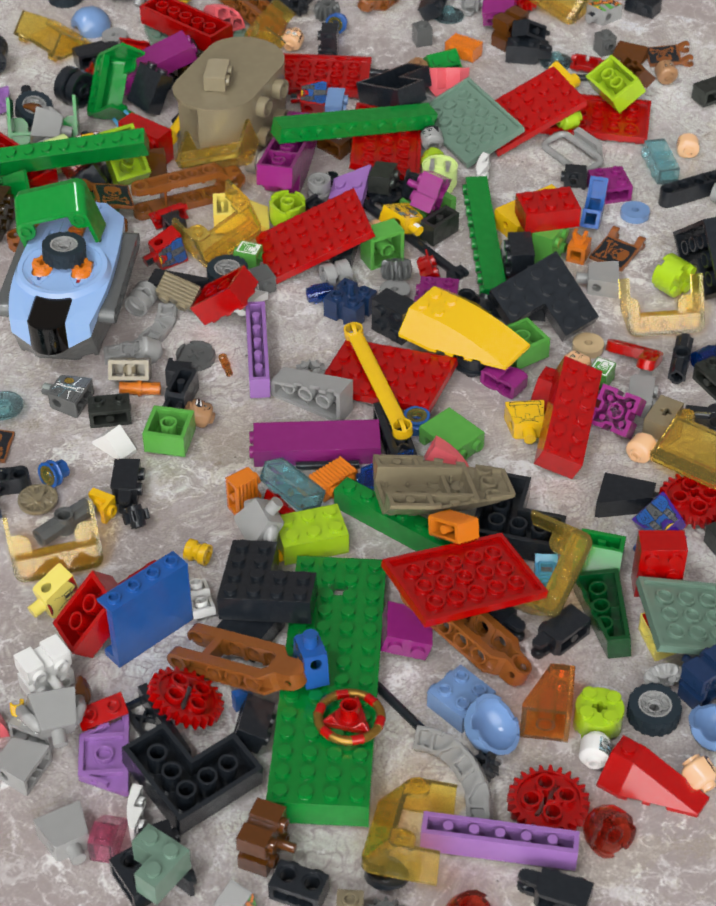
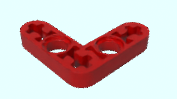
M608 339L606 345L607 351L638 359L636 367L648 371L655 370L661 364L664 354L659 350L616 339Z

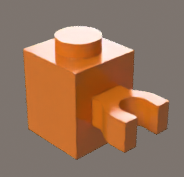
M578 228L574 229L572 238L567 246L566 261L580 265L585 264L591 250L592 238L587 237L589 231L585 230L582 236L578 234Z

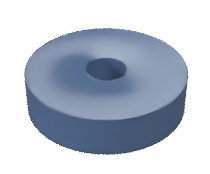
M629 201L621 206L620 216L628 223L642 224L649 219L650 208L645 203Z

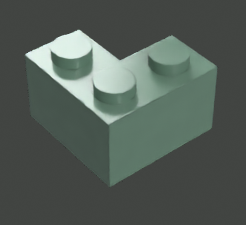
M148 824L131 841L134 860L142 864L134 873L137 892L158 905L192 868L191 857L188 848L151 824Z

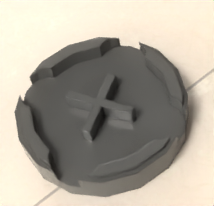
M194 340L190 341V344L187 345L184 343L176 351V361L192 362V368H196L198 371L211 367L216 358L212 345L204 341Z

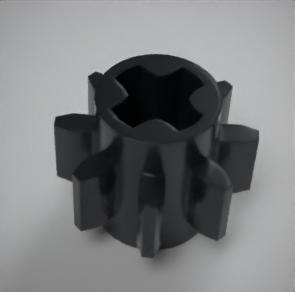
M292 0L290 3L291 13L299 17L302 14H307L310 7L307 4L308 0Z
M141 504L125 508L126 514L122 515L124 525L130 524L131 530L146 526V520L151 518L148 508L142 509Z
M479 750V754L475 755V757L482 766L488 783H490L492 778L499 776L498 772L501 762L495 760L496 755L489 751L485 754Z

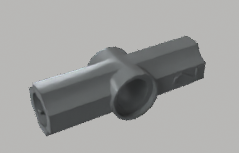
M88 496L70 507H60L55 510L53 518L32 531L33 536L42 547L59 536H69L75 532L76 525L96 513L97 508Z

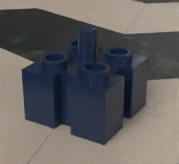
M344 278L336 285L335 290H331L323 298L324 316L335 321L341 319L344 325L350 322L362 324L365 321V316L369 317L372 314V298L377 295V290L365 285L358 287L357 282Z
M716 644L702 650L699 657L692 658L685 654L681 658L683 665L681 667V679L679 680L677 694L691 709H694L699 704L700 706L711 704L716 699Z

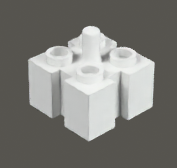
M57 634L40 641V646L32 649L30 646L13 655L15 666L19 671L17 673L19 685L26 695L66 688L75 683L74 671L70 666L72 664L70 651Z

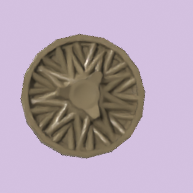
M34 484L20 492L17 500L18 506L26 514L42 515L55 508L58 503V493L50 485Z

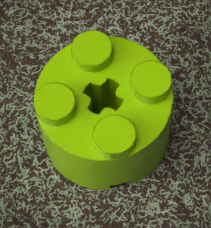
M281 190L271 196V200H269L270 222L274 226L306 211L305 197L297 191L294 194L289 193V190Z
M669 253L663 258L665 260L663 264L656 266L652 275V283L660 291L675 298L681 293L686 294L691 288L690 281L697 268L676 254Z
M587 686L582 690L576 699L573 716V728L581 734V738L592 731H600L610 739L619 736L625 709L621 694L615 690Z

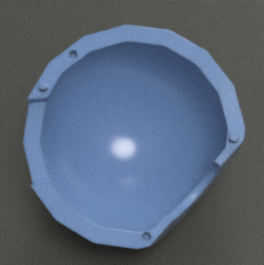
M87 6L75 12L71 19V27L75 29L76 26L83 38L94 39L102 37V32L111 27V21L101 8Z
M483 694L469 705L464 717V730L475 749L481 750L485 754L490 751L496 756L507 755L516 749L520 738V727L517 717H514L510 708L501 700L502 698L495 694Z
M699 704L691 710L688 716L691 734L702 747L716 752V704L704 706Z

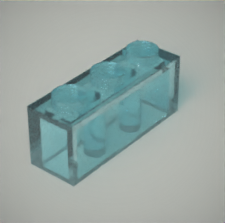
M665 138L644 140L641 156L645 159L646 166L650 169L651 176L655 179L657 185L677 181L680 167Z
M284 458L265 461L260 475V480L299 511L321 507L326 493L325 489Z

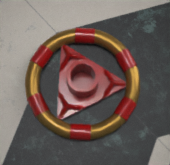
M346 688L336 690L323 697L316 705L313 719L318 732L328 741L340 745L354 746L372 740L383 730L386 713L381 702L372 694L359 689ZM343 699L340 702V708L323 719L326 707L333 701ZM359 699L364 700L376 711L377 717L371 729L368 726ZM329 728L344 730L358 734L352 736H343L336 734Z

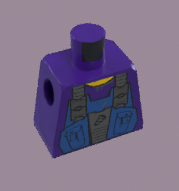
M663 491L632 518V521L639 530L644 528L652 530H683L686 526L683 518Z

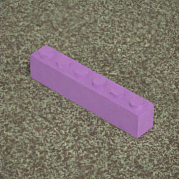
M265 301L248 302L246 306L250 398L271 397Z
M424 811L420 834V850L576 871L580 831Z

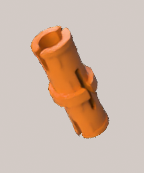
M138 380V382H119L120 394L129 393L142 397V395H161V382H143L142 380Z

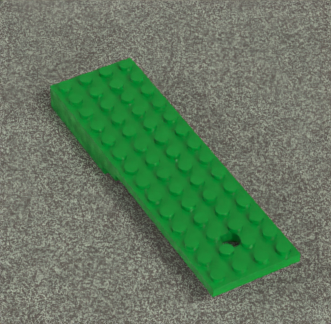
M297 556L295 571L317 573L318 595L312 624L289 623L285 648L288 656L293 657L294 636L302 634L307 629L316 630L328 656L329 685L306 690L305 686L295 691L280 690L266 800L285 806L289 823L369 827L375 738L364 744L354 746L340 745L328 741L316 729L313 713L317 703L323 697L336 690L346 688L359 689L377 698L382 614L386 572L381 567L382 559ZM334 591H344L343 595L333 594ZM312 662L311 665H310V667H311L312 669H316V667H313V662ZM343 699L330 703L325 709L323 719L340 708V702ZM359 699L368 726L371 729L376 720V711L364 700ZM329 728L336 734L343 736H352L358 734L344 730Z

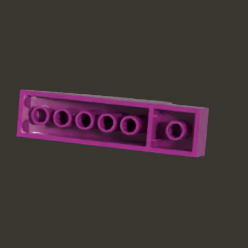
M289 111L286 116L310 113ZM273 137L257 163L256 185H262L268 191L289 190V193L294 194L295 191L301 192L312 162L317 140L279 144L275 137Z

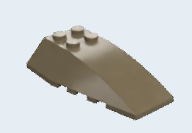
M373 454L374 491L382 514L415 516L434 514L448 509L457 512L495 504L514 498L516 495L505 468L476 464L475 468L467 467L465 462L456 461V465L443 463V459L434 458V461L423 460L424 456Z

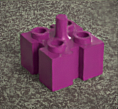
M423 171V173L419 174L417 181L409 179L407 185L417 189V191L413 190L411 193L410 205L429 214L434 213L440 209L444 200L443 197L452 179L435 171Z
M603 383L597 398L601 401L599 408L595 407L592 425L609 431L611 426V432L631 440L637 424L633 422L636 415L641 417L647 401L627 392L623 397L624 392Z

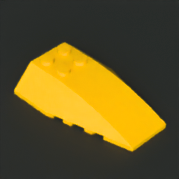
M433 286L409 307L398 333L399 337L430 352L436 353L438 350L445 352L447 356L453 357L458 355L464 357V360H478L483 365L503 370L509 368L530 348V344L479 304L436 286Z

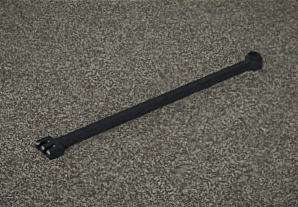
M328 171L332 187L334 178L338 177V173ZM365 198L363 208L379 220L381 210L375 205H369L368 200ZM413 234L404 235V240L421 253L426 255L425 250L427 249L430 256L434 255L437 265L446 271V278L460 280L463 276L469 275V271L460 264L455 267Z

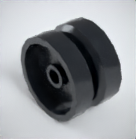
M74 66L64 67L55 79L54 95L58 100L72 106V95H76L79 108H84L88 105L93 75Z

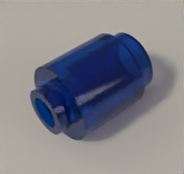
M329 282L310 285V287L306 288L308 303L313 302V304L324 302L323 298L331 290H334L333 285H330Z
M706 345L692 352L690 359L692 366L694 367L695 363L709 357H716V346Z

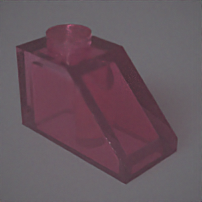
M103 815L94 821L87 841L90 861L109 863V858L119 853L128 826L127 818Z

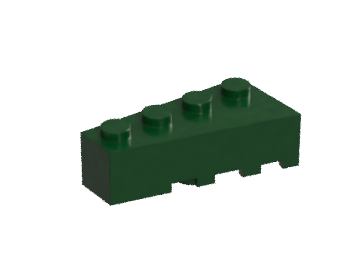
M618 568L572 573L574 593L584 613L591 618V627L607 658L631 657V637Z

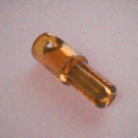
M222 353L218 357L226 376L231 377L233 372L229 359L225 353Z

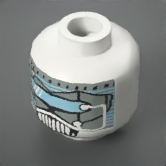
M592 731L584 735L580 742V761L593 770L603 768L612 751L610 738L600 731Z

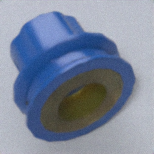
M333 13L328 16L326 23H339L340 34L346 29L348 19L344 14Z
M412 406L404 411L405 418L412 422V436H419V426L430 420V412L426 408Z
M62 459L56 462L47 460L38 466V475L41 482L53 488L59 486L63 478L70 474L67 463Z

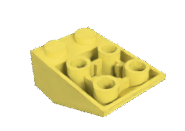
M233 193L213 194L215 233L263 232L270 229L267 206Z

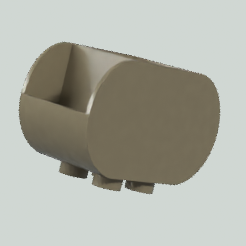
M231 37L214 42L174 82L172 87L173 96L178 101L181 135L177 142V150L185 161L195 166L213 162L223 168L245 165V157L249 148L259 149L261 152L264 148H267L274 137L271 133L273 117L286 116L289 110H286L289 82L285 80L284 54L275 44L259 38ZM209 58L230 59V65L233 66V76H230V86L226 87L224 93L222 91L209 92L204 90L203 75Z

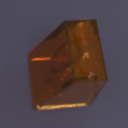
M554 663L549 665L523 701L520 737L568 742L573 707L575 666Z

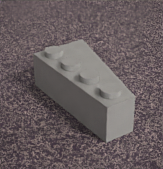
M283 367L271 379V396L331 421L345 420L353 411V379Z

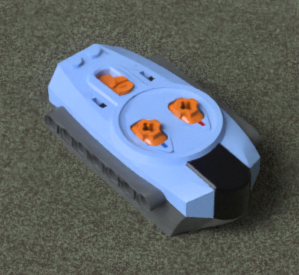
M96 202L106 223L100 242H95L88 227H74L68 217L40 223L36 227L37 233L35 237L28 241L26 247L23 246L21 240L19 241L0 291V317H9L11 332L21 350L30 351L39 358L79 360L83 356L90 354L99 355L103 340L111 324L117 323L140 247V234L125 233L124 216L107 203ZM74 232L85 239L87 258L84 259V263L80 266L75 265L73 269L63 270L51 268L43 261L42 241L52 233Z

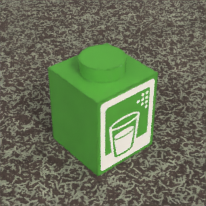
M241 240L238 247H235L233 251L234 256H239L247 262L248 269L260 266L263 261L262 244Z
M597 357L591 367L602 371L599 390H601L603 383L610 385L613 381L616 363Z

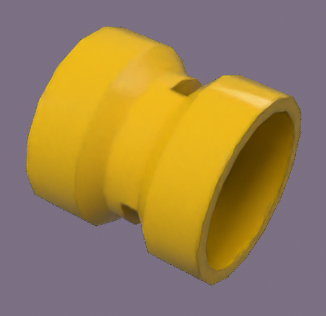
M190 538L185 544L183 558L188 561L195 560L198 564L206 566L211 559L213 546L207 543L199 544L198 540Z

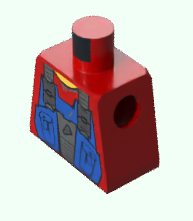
M328 79L302 83L300 85V93L290 94L291 104L300 103L301 112L305 113L325 112Z
M170 225L149 240L150 253L142 257L147 267L155 263L163 270L188 261L182 236L173 225Z

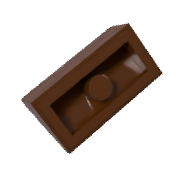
M619 41L612 55L617 60H622L629 53L642 65L648 58L649 48L643 45Z
M164 147L149 149V155L147 156V162L151 170L149 177L166 174L167 163Z

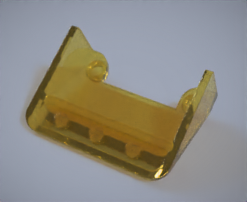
M25 10L22 11L13 33L19 37V41L24 43L30 41L47 51L48 59L55 62L73 55V47L93 43L56 20Z
M683 408L677 412L655 444L649 458L661 466L716 489V431L694 422L695 412Z

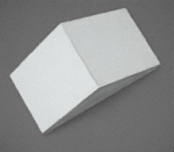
M120 424L107 430L92 441L93 445L115 459H128L137 452V449Z

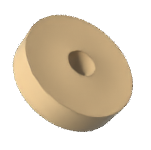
M580 333L573 338L572 350L580 351L590 359L597 358L603 353L604 340L594 333Z

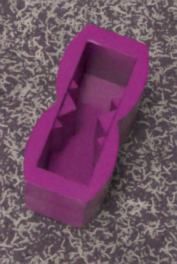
M486 366L481 371L480 382L487 388L497 390L501 395L514 399L527 387L528 375L523 370L511 366L506 370Z

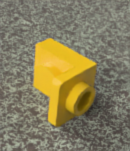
M92 488L88 493L89 498L92 499L97 511L100 512L102 523L107 524L111 518L115 517L118 510L115 496Z

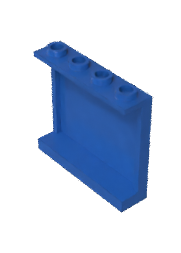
M171 551L97 598V602L107 611L111 645L105 648V655L119 668L193 620L188 563L174 551Z

